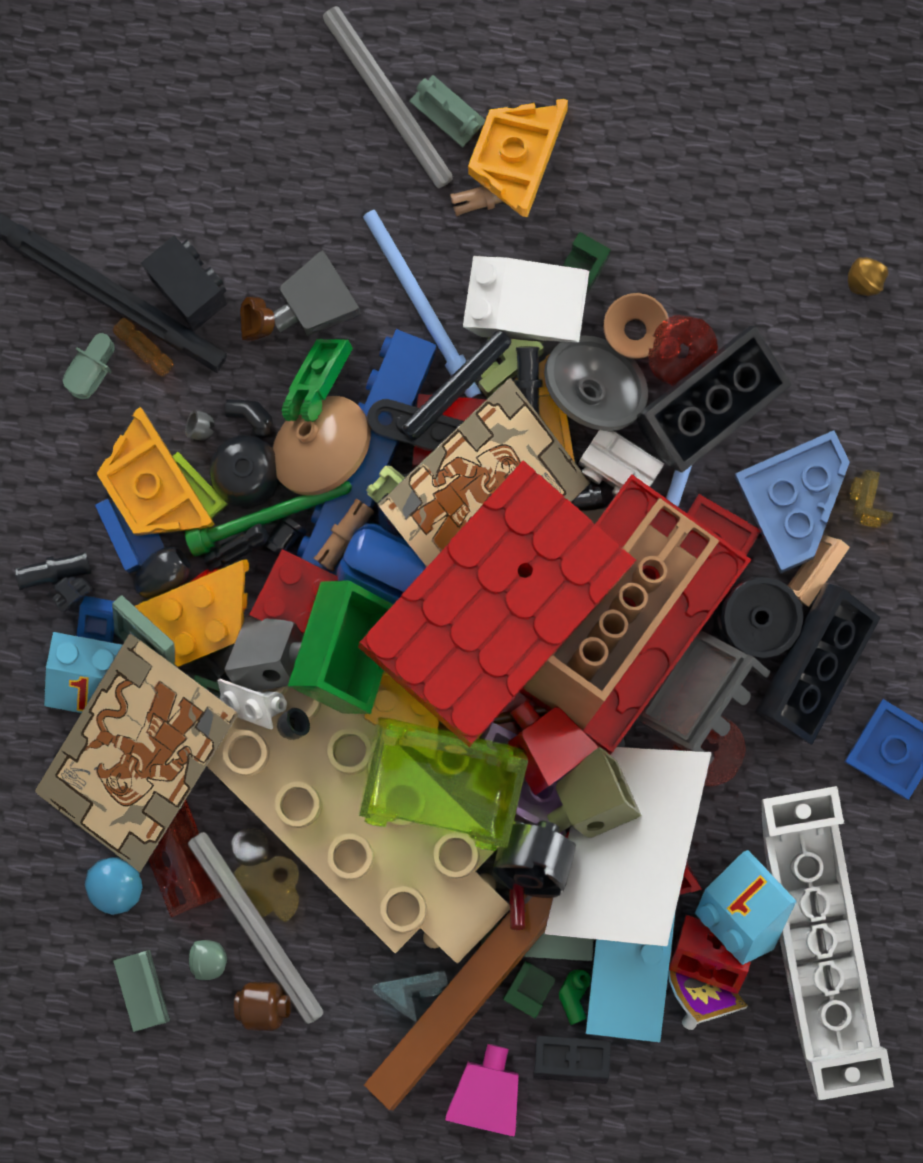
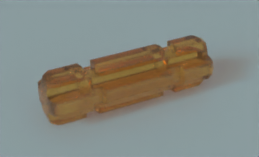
M121 319L114 326L113 333L122 342L126 341V345L147 365L151 364V368L159 376L164 377L174 366L173 361L166 354H160V349L141 331H135V326L128 319Z

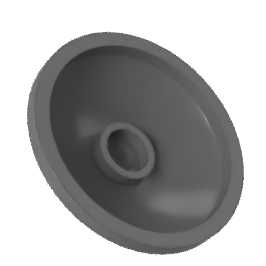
M583 335L580 336L579 343L560 342L550 353L546 361L544 371L545 382L553 401L567 416L586 427L603 431L623 429L637 420V414L645 409L648 400V387L641 368L634 359L625 358L617 354L605 339Z

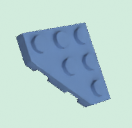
M834 430L735 473L738 486L780 574L815 557L850 463Z

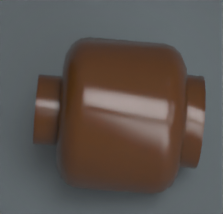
M249 982L243 986L242 991H238L235 995V1018L237 1021H241L242 1026L247 1030L274 1031L281 1026L284 1018L290 1016V997L284 995L282 987L275 982Z

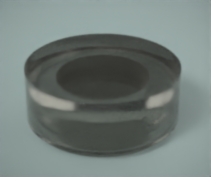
M243 829L232 840L231 848L234 858L241 865L249 867L259 865L269 854L267 837L259 829Z

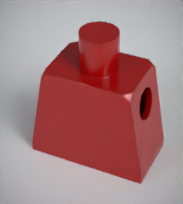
M527 700L510 712L523 731L508 741V747L534 795L549 787L598 748L561 708L555 707L543 717H540Z

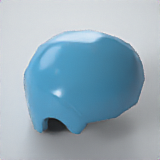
M119 857L98 860L88 870L84 884L89 901L98 910L111 915L128 912L139 901L143 888L139 872Z

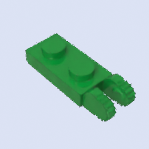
M316 339L288 389L290 392L285 402H283L281 411L285 421H297L299 415L302 416L304 421L314 422L318 419L322 412V400L326 399L353 349L349 340Z

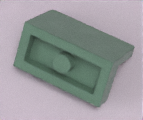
M147 950L114 960L133 1032L169 1022L170 1018L151 951Z

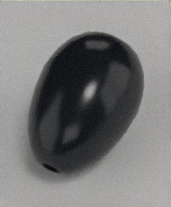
M165 547L152 553L138 569L134 578V589L141 597H157L182 586L190 575L191 565L178 548Z

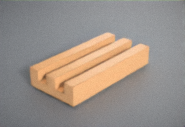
M826 535L822 536L814 559L803 563L789 583L788 587L793 589L801 604L810 606L824 583H826L850 548L842 540Z

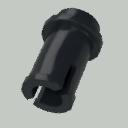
M589 484V488L584 489L573 500L574 505L580 511L597 510L604 507L600 486L593 487L592 484Z

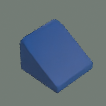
M85 596L79 609L77 636L113 643L115 631L112 603L114 601Z

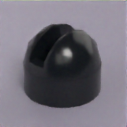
M291 708L278 718L277 729L283 738L296 740L309 732L310 721L303 710Z

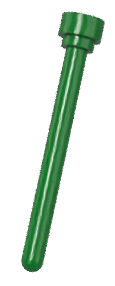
M345 481L337 488L326 493L301 495L211 529L208 527L185 530L187 545L194 557L210 552V548L215 546V542L245 532L256 524L264 525L349 494L352 490V485L349 481Z

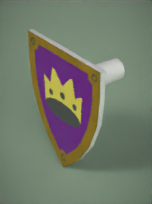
M670 970L668 971L669 982L674 995L686 1012L682 1025L689 1030H693L699 1023L748 1007L738 994Z

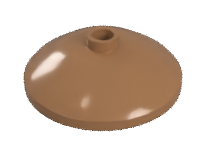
M327 396L325 400H322V412L316 421H304L301 415H299L297 421H285L273 444L277 479L287 489L300 495L323 494L347 481L363 462L370 444L371 430L364 411L350 399L340 396Z

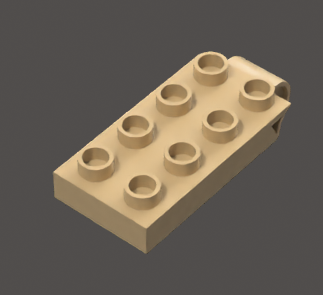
M289 686L268 689V691L283 694L287 701L286 709L271 718L273 729L270 730L237 717L210 759L207 767L395 954L421 928L424 931L423 941L426 946L433 949L440 947L456 963H459L510 910V905L495 891L497 883L494 877L488 873L479 875L476 872L499 848V844L381 729L366 721L364 714L340 713ZM291 708L303 710L310 721L309 732L296 740L283 738L277 729L278 718Z

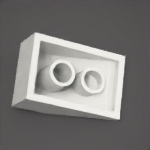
M473 256L463 327L481 337H491L496 331L501 330L510 339L579 343L589 271L512 258Z

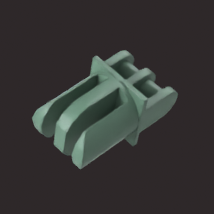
M104 333L95 335L85 352L78 347L76 348L78 353L64 374L63 384L65 388L78 399H88L95 393L106 374H111L112 372L106 364L114 353L115 346L110 337Z

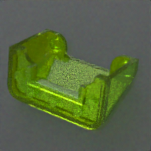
M378 717L359 807V816L365 817L364 822L380 827H386L387 821L393 822L397 818L466 833L470 838L476 840V847L485 850L496 851L497 846L507 848L528 759L522 749L512 745L478 738L469 748L453 732L396 719Z

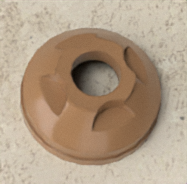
M641 293L627 294L615 300L607 310L603 323L604 335L610 347L617 354L630 359H643L658 352L664 345L669 333V318L662 304L655 298ZM631 320L641 321L646 327L645 336L639 340L629 339L624 331L627 322Z

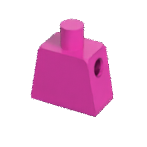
M487 1044L483 1065L467 1062L447 1110L446 1121L515 1136L519 1075L518 1073L504 1070L509 1051L508 1048Z

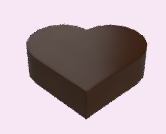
M246 297L240 308L242 340L254 341L270 335L275 325L273 311L270 308H266V303L262 298Z

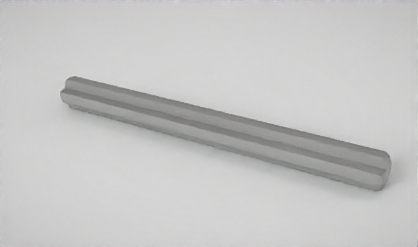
M335 6L323 14L325 24L435 186L441 188L450 183L453 179L452 173L340 8Z
M203 832L192 838L188 842L189 848L286 995L290 997L292 1004L304 1022L310 1024L323 1015V1009L209 836Z

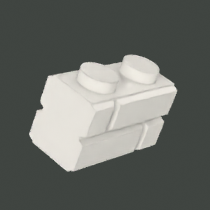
M599 430L581 457L578 465L584 468L582 473L590 481L599 485L603 480L614 487L612 494L616 496L631 474L650 487L663 468L664 463L616 432Z

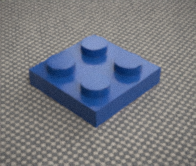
M882 699L844 762L905 800H909L923 777V723Z

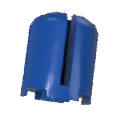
M365 524L355 531L343 555L344 557L337 568L338 581L349 580L394 604L425 570L426 566L402 536L394 535L377 524Z

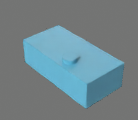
M675 915L667 946L596 939L586 1034L660 1042Z

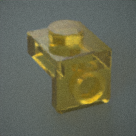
M866 469L861 474V478H854L850 498L855 499L852 516L859 517V523L862 525L881 528L882 523L888 524L892 521L893 513L872 508L880 473Z

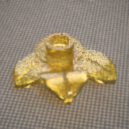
M278 856L270 859L267 863L259 860H250L238 867L233 873L242 888L247 890V896L261 917L270 914L274 910L281 920L287 922L297 911L299 896L295 886L299 879V870L295 862L290 858ZM279 867L285 868L288 873L287 879L283 882L277 881L274 877V872Z

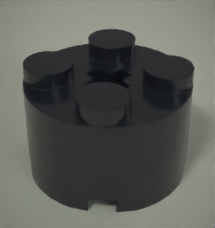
M509 820L506 822L492 876L501 885L513 890L514 884L525 887V895L539 898L558 897L561 894V890L564 892L576 844L559 833V826L552 822L539 821L536 826Z

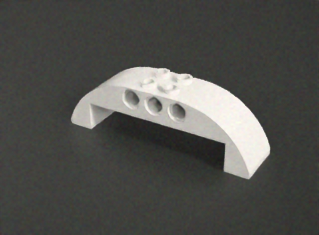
M837 786L762 799V827L767 870L796 900L779 939L798 1035L808 1073L818 1100L894 1087L887 1049L880 1046L838 826V824H844Z

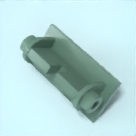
M434 75L429 80L424 78L416 88L418 92L409 101L462 148L486 121Z

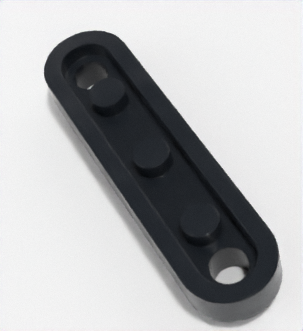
M382 399L375 402L367 414L368 426L375 435L431 452L464 421L441 415L414 441L403 432L402 426L419 408L390 399ZM382 413H387L391 417V424L382 425L378 420V416Z

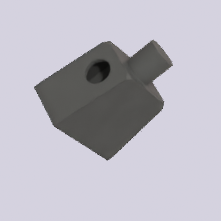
M323 250L279 287L280 294L286 304L273 312L275 326L280 333L298 322L306 336L360 315L359 306Z
M245 617L225 667V672L232 683L253 691L286 687L294 668L303 635L298 626L292 621L268 618L261 621L254 617Z

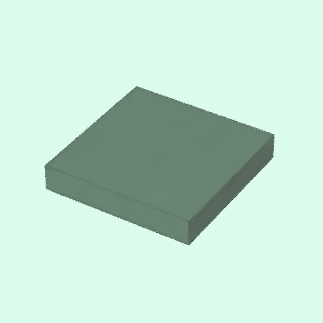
M122 595L112 603L115 634L125 642L131 633L175 666L174 642Z

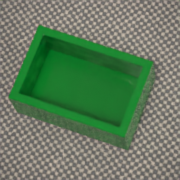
M349 580L320 582L288 686L340 713L371 714L384 670L367 656L358 645L393 604Z

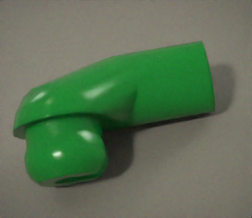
M582 969L573 970L567 975L558 994L570 1026L587 1019L580 1001L591 984V976Z

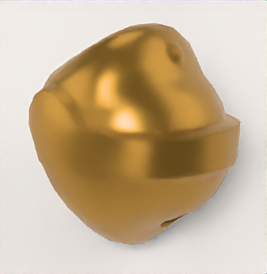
M868 257L857 258L848 274L849 289L852 293L858 295L873 296L879 294L884 288V282L888 276V268L881 262Z

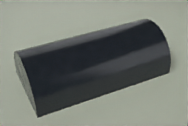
M748 326L637 414V422L641 432L654 451L670 467L683 473L792 384L756 326Z
M824 583L802 624L800 635L792 647L789 648L755 713L777 728L812 745L881 617L844 588Z

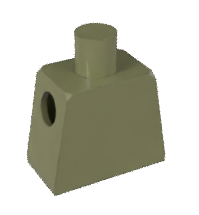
M601 747L594 750L557 782L556 790L563 805L547 814L549 822L559 826V833L573 826L587 838L598 836L641 816L618 761Z

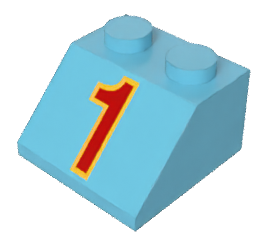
M53 632L46 665L44 706L82 713L122 645Z
M747 850L739 855L705 889L695 914L743 965L774 950L795 906L796 900Z

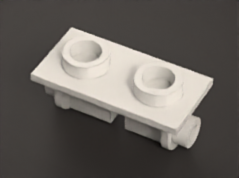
M222 679L217 680L221 694L220 700L238 712L237 717L271 730L273 729L271 718L283 712L287 707L285 697L279 692L268 690L265 692L263 690L253 691Z

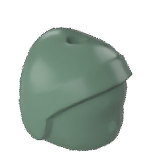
M212 940L194 942L189 953V967L195 979L212 980L223 974L227 963V954L222 945Z

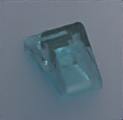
M446 970L375 983L372 985V988L376 995L417 1022L412 992L419 991L420 998L439 995L442 993L441 987L448 986Z

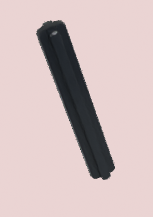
M496 331L402 426L403 432L410 439L417 440L509 348L512 343L511 339L503 331Z

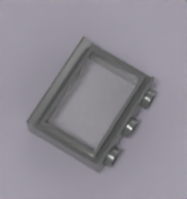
M700 630L636 720L652 732L685 751L706 752L700 746L711 730L721 736L727 735L730 731V724L720 716L732 699L741 705L749 702L750 692L741 685L748 672L752 670L767 678L770 671L753 656L747 655ZM712 756L710 757L709 764L714 760Z

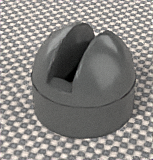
M193 410L186 422V437L203 441L209 439L214 433L209 427H214L215 421L207 413Z

